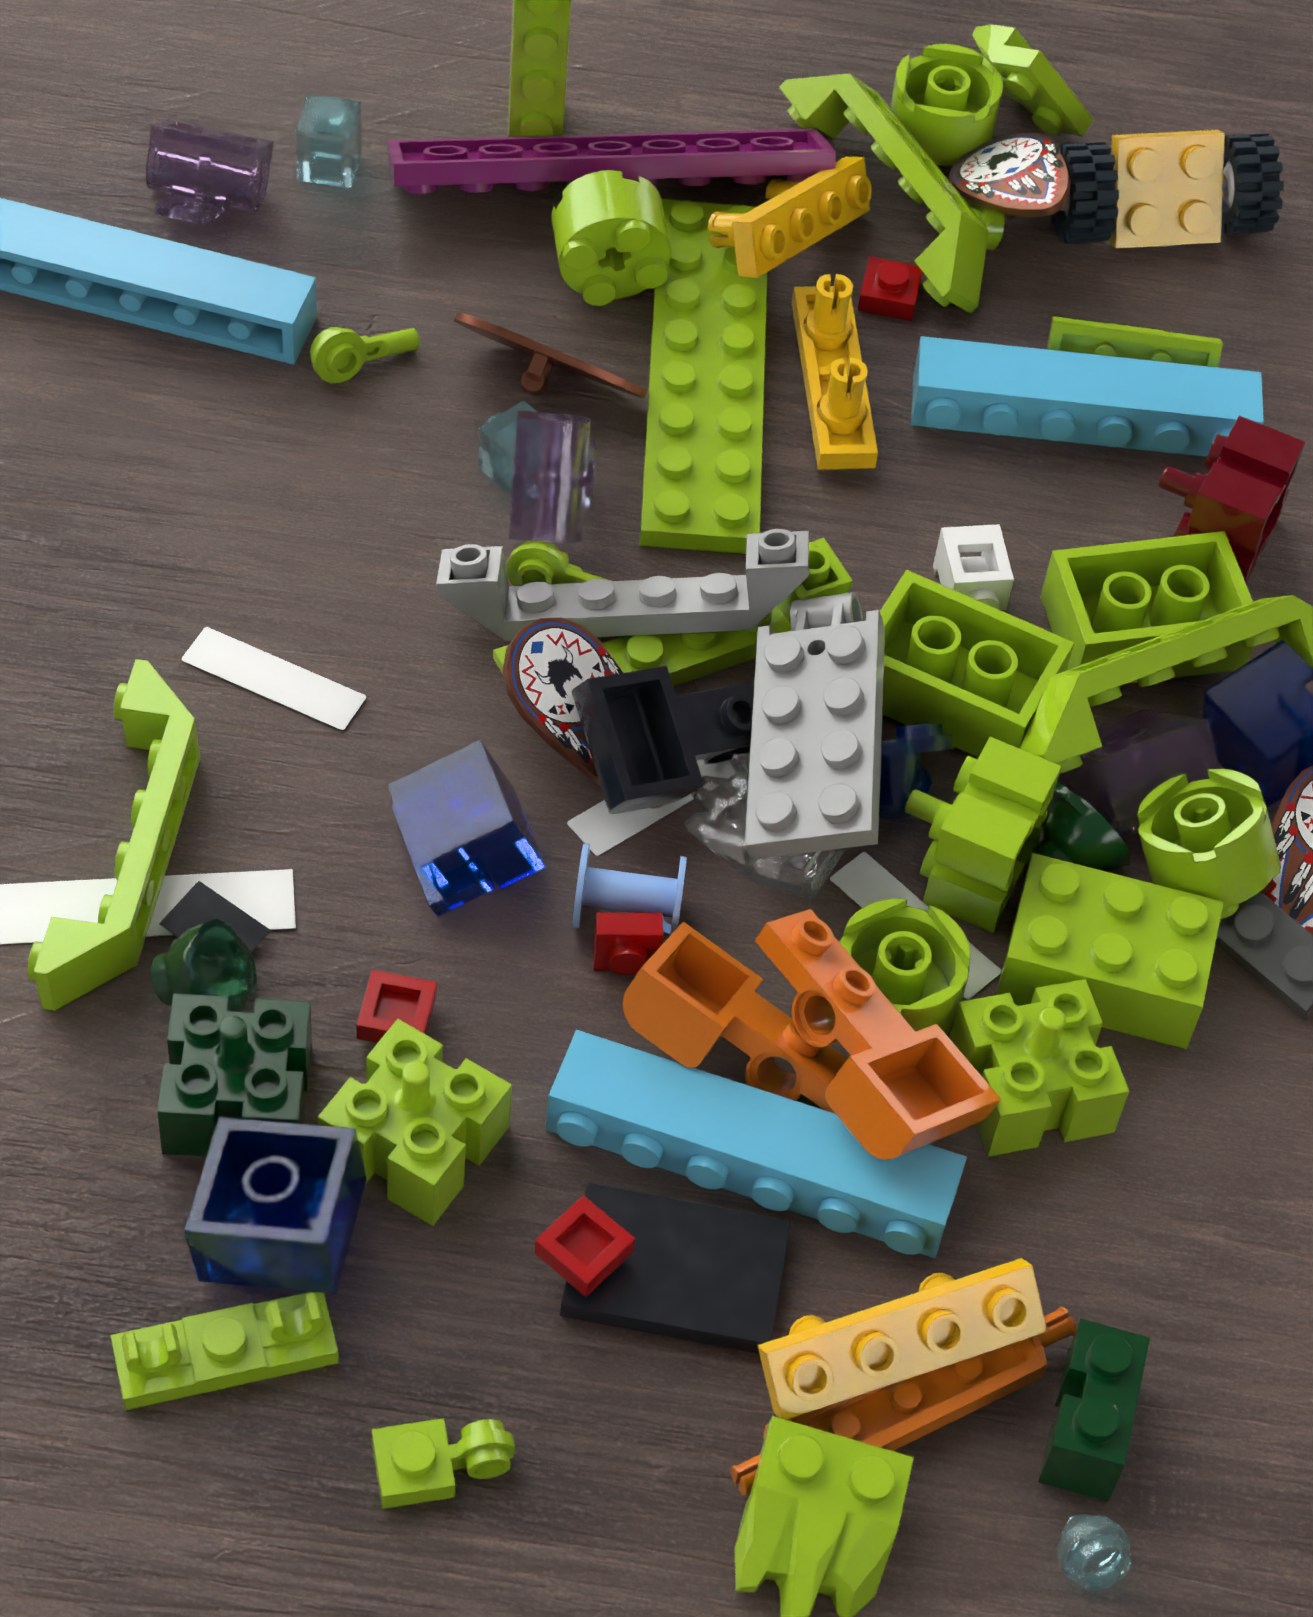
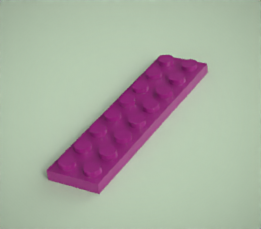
M816 128L387 140L388 165L394 186H404V191L411 194L434 193L437 191V185L459 184L461 191L487 192L493 189V183H515V188L518 190L537 191L548 188V182L570 181L571 183L587 174L604 170L622 171L624 179L639 182L640 176L650 181L654 186L657 185V179L679 178V183L682 185L703 186L711 184L712 177L733 176V181L740 184L764 183L766 175H787V180L802 182L819 171L836 168V151Z

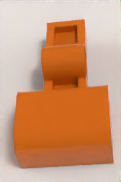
M811 909L765 924L755 942L798 992L792 1004V1019L797 1032L808 1044L815 1047H825L840 1042L851 1055L826 1088L825 1098L830 1108L868 1153L882 1160L894 1159L981 1123L990 1115L1001 1101V1098L943 1030L935 1024L915 1032L876 986L873 978L857 964L834 937L829 926L820 920Z
M682 922L641 967L625 991L623 1011L630 1026L641 1036L687 1068L699 1066L720 1038L723 1037L750 1056L745 1072L748 1086L794 1101L802 1094L823 1110L835 1114L827 1104L825 1091L848 1058L830 1045L815 1047L808 1044L797 1032L791 1017L756 993V990L764 980L688 924ZM773 1057L787 1060L793 1066L796 1074L780 1069Z

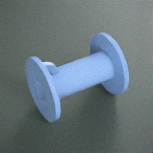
M583 844L574 904L573 928L580 927L583 906L634 913H662L664 917L673 918L672 925L668 924L663 918V934L670 936L678 928L687 857H680L678 879L588 867L590 844Z

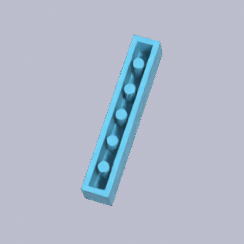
M0 198V290L293 365L317 319L316 277Z
M925 336L920 337L913 373L911 426L1207 457L1217 434L1228 437L1238 416L1262 425L1264 423L1261 372Z
M579 1030L575 1031L548 1096L546 1130L558 1134L570 1144L581 1147L592 1145L622 1155L627 1161L643 1168L659 1167L686 1176L700 1187L713 1190L723 1188L750 1197L757 1204L769 1210H789L817 1219L830 1230L841 1233L856 1232L883 1241L891 1249L908 1255L923 1254L936 1258L967 1156L928 1144L894 1159L882 1160L868 1153L834 1113L696 1068H687L678 1062Z

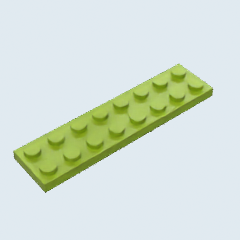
M661 199L671 248V260L668 266L669 276L667 281L663 285L654 288L639 546L746 554L747 534L760 533L767 272L758 278L738 277L735 247H713L709 237L711 235H722V232H708V222L711 215L716 211L745 214L756 208V206Z

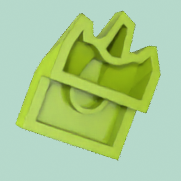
M992 24L975 27L972 35L982 56H984L982 64L993 74L995 67L999 71L1003 80L1002 94L1023 105L1033 114V122L1046 133L1051 135L1065 133L1083 137L1094 119L1040 50L1032 49L1016 28Z
M772 1416L767 1426L751 1494L745 1505L735 1545L736 1592H755L765 1579L774 1580L780 1589V1617H810L819 1593L831 1597L838 1616L854 1617L875 1597L899 1527L914 1457Z

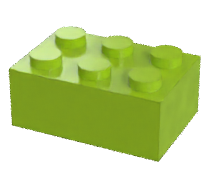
M1225 531L1054 550L1051 554L1040 596L1052 632L1075 642L1067 670L1253 602ZM1242 641L1225 647L1228 657L1199 667H1191L1190 660L1173 666L1175 673L1173 678L1246 669L1253 647L1244 648Z
M906 569L880 610L885 627L882 715L976 757L980 756L989 737L1020 748L1051 676L1067 671L1075 642Z
M1032 853L1019 898L996 995L1011 993L1014 1003L1021 1006L1031 1004L1035 988L1086 979L1102 1019L1103 1028L1187 1049L1204 1005L1223 901Z

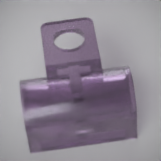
M166 119L151 126L146 165V184L149 189L171 193V197L155 204L154 213L160 216L207 225L225 216L229 206L258 212L267 190L274 141L172 119Z
M518 410L509 539L571 543L582 540L585 509L592 508L596 461V439H590L592 422L590 418L570 414Z

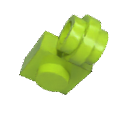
M444 1418L372 1429V1447L382 1509L455 1498L453 1470L467 1468L468 1475L475 1479H489L506 1473L511 1468L510 1459L516 1453L513 1435L504 1430V1425L501 1421L494 1419L479 1420L466 1425L461 1430L462 1439L457 1444L448 1445Z

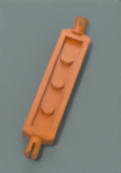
M1059 1307L1056 1311L1044 1316L1047 1328L1045 1333L787 1420L895 1451L1043 1378L1047 1367L1044 1348L1068 1336H1073L1076 1331V1324L1072 1316L1067 1318L1069 1311L1065 1307ZM768 1424L765 1425L763 1439L765 1438ZM760 1454L730 1468L735 1486L739 1484L738 1491L743 1496L748 1495L752 1490Z

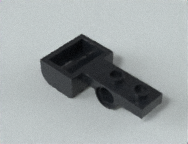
M667 666L589 678L571 691L610 814L661 806L681 800L704 786L697 760L703 759L705 764H717L750 753L754 682L676 695Z

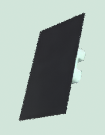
M200 881L191 888L159 923L163 928L184 941L187 947L197 950L200 956L207 960L210 959L230 974L235 971L271 931Z

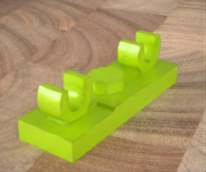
M1053 316L1047 350L1218 368L1223 343L1218 338Z
M323 1289L257 1304L249 1303L193 1315L178 1321L111 1335L125 1410L339 1363L338 1348Z

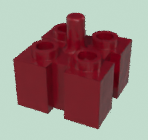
M1238 416L1228 437L1217 434L1204 467L1210 469L1208 474L1204 475L1197 472L1193 476L1167 466L1161 475L1159 487L1184 497V506L1192 509L1191 514L1188 512L1183 514L1174 537L1225 531L1247 584L1261 551L1264 550L1279 521L1289 492L1288 487L1296 472L1305 441Z

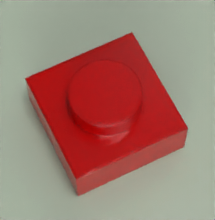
M869 256L857 310L912 321L923 271L916 265Z
M596 913L593 971H613L622 975L637 974L641 967L662 945V913Z
M372 970L356 1024L357 1039L378 1043L397 1019L427 1035L437 998V982Z
M583 1195L535 1240L534 1254L587 1297L634 1252L635 1237Z

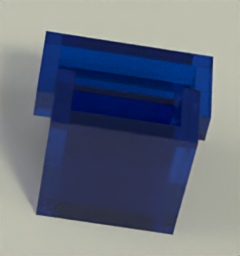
M1283 639L1204 691L1201 745L1224 769L1243 773L1257 782L1267 808L1284 797L1287 788L1301 771L1313 765V694L1305 687L1306 684L1313 680V669Z
M481 740L387 785L394 802L390 805L428 905L437 917L496 889L493 881L501 890L546 868L514 787Z

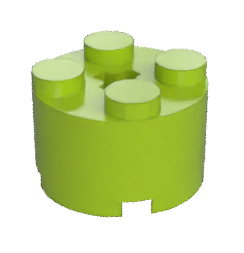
M933 44L924 47L922 55L909 60L910 54H908L900 61L896 71L890 108L936 165L953 166L964 154L993 139L1003 91V80L996 67L993 74L982 64L984 56L978 52L958 45Z
M604 170L582 176L571 182L562 191L563 199L557 208L553 207L551 213L559 269L564 281L573 290L582 294L586 303L592 306H604L611 303L614 299L630 297L647 289L657 288L667 281L671 248L662 200L658 190L650 181L640 176L639 182L624 179L622 171Z
M1207 769L1209 779L1188 783L1187 775L1183 774L1173 777L1153 789L1139 806L1137 814L1139 819L1138 833L1152 884L1223 901L1220 919L1233 915L1238 910L1239 903L1250 899L1263 890L1279 874L1281 864L1266 803L1258 783L1249 776L1237 771Z
M884 899L861 908L848 921L839 941L840 944L857 964L873 978L876 986L915 1032L937 1024L947 1034L953 1027L958 1005L963 999L969 976L970 945L961 927L948 914L929 905L928 911L907 906L908 899Z

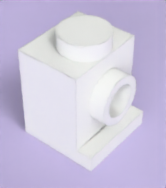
M1000 524L941 528L933 564L935 576L939 575L940 584L996 609L1006 610L1014 578ZM966 552H982L981 556L960 557L959 554Z

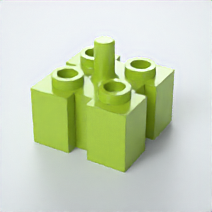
M989 737L978 759L967 756L953 788L954 792L959 793L953 804H949L921 791L913 790L906 803L905 812L931 823L929 838L934 839L920 869V875L928 878L923 902L928 906H933L949 915L994 933L1013 895L1016 883L1020 877L1022 878L1031 860L1032 849L1041 840L1043 823L1048 814L1046 810L1053 797L1062 766Z
M1086 979L1035 988L1031 1004L1017 1006L1014 1003L1011 993L959 1002L949 1039L1001 1098V1101L983 1122L976 1124L988 1157L1037 1148L1040 1145L1044 1131L1059 1128L1064 1142L1115 1132L1130 1091L1112 1046L1103 1048L1095 1046L1103 1022Z
M397 1019L366 1057V1083L362 1084L350 1077L318 1116L319 1159L363 1185L368 1182L374 1173L387 1180L388 1200L434 1226L464 1187L465 1158L480 1166L509 1128L512 1084L467 1058L459 1068L453 1069L443 1063V1044Z

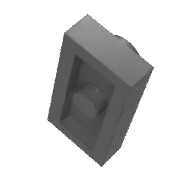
M1261 892L1239 903V908L1233 915L1220 919L1215 944L1306 1020L1313 1013V935Z

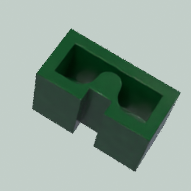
M1080 1318L1065 1357L1055 1406L1059 1408L1049 1430L1038 1482L1109 1502L1126 1462L1150 1337Z

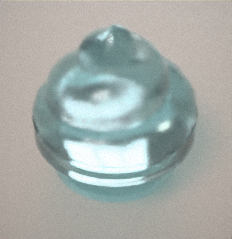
M1074 1515L1068 1520L1062 1531L1061 1539L1057 1546V1561L1065 1576L1069 1580L1079 1583L1083 1589L1089 1591L1103 1590L1116 1584L1128 1572L1131 1565V1555L1129 1553L1130 1540L1124 1529L1106 1516Z

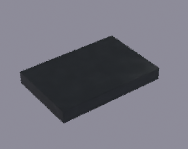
M587 1183L584 1196L635 1237L634 1252L587 1297L566 1281L560 1316L759 1354L757 1345L769 1342L772 1339L791 1221Z

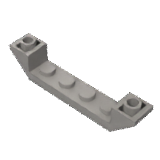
M772 529L764 533L747 534L746 575L714 573L706 577L689 578L653 576L645 580L627 581L592 579L584 583L566 584L531 582L523 586H508L503 546L482 547L475 544H467L453 549H442L436 582L437 593L505 641H512L520 629L540 618L560 617L584 626L595 637L751 630L809 577V531L790 532L785 529Z

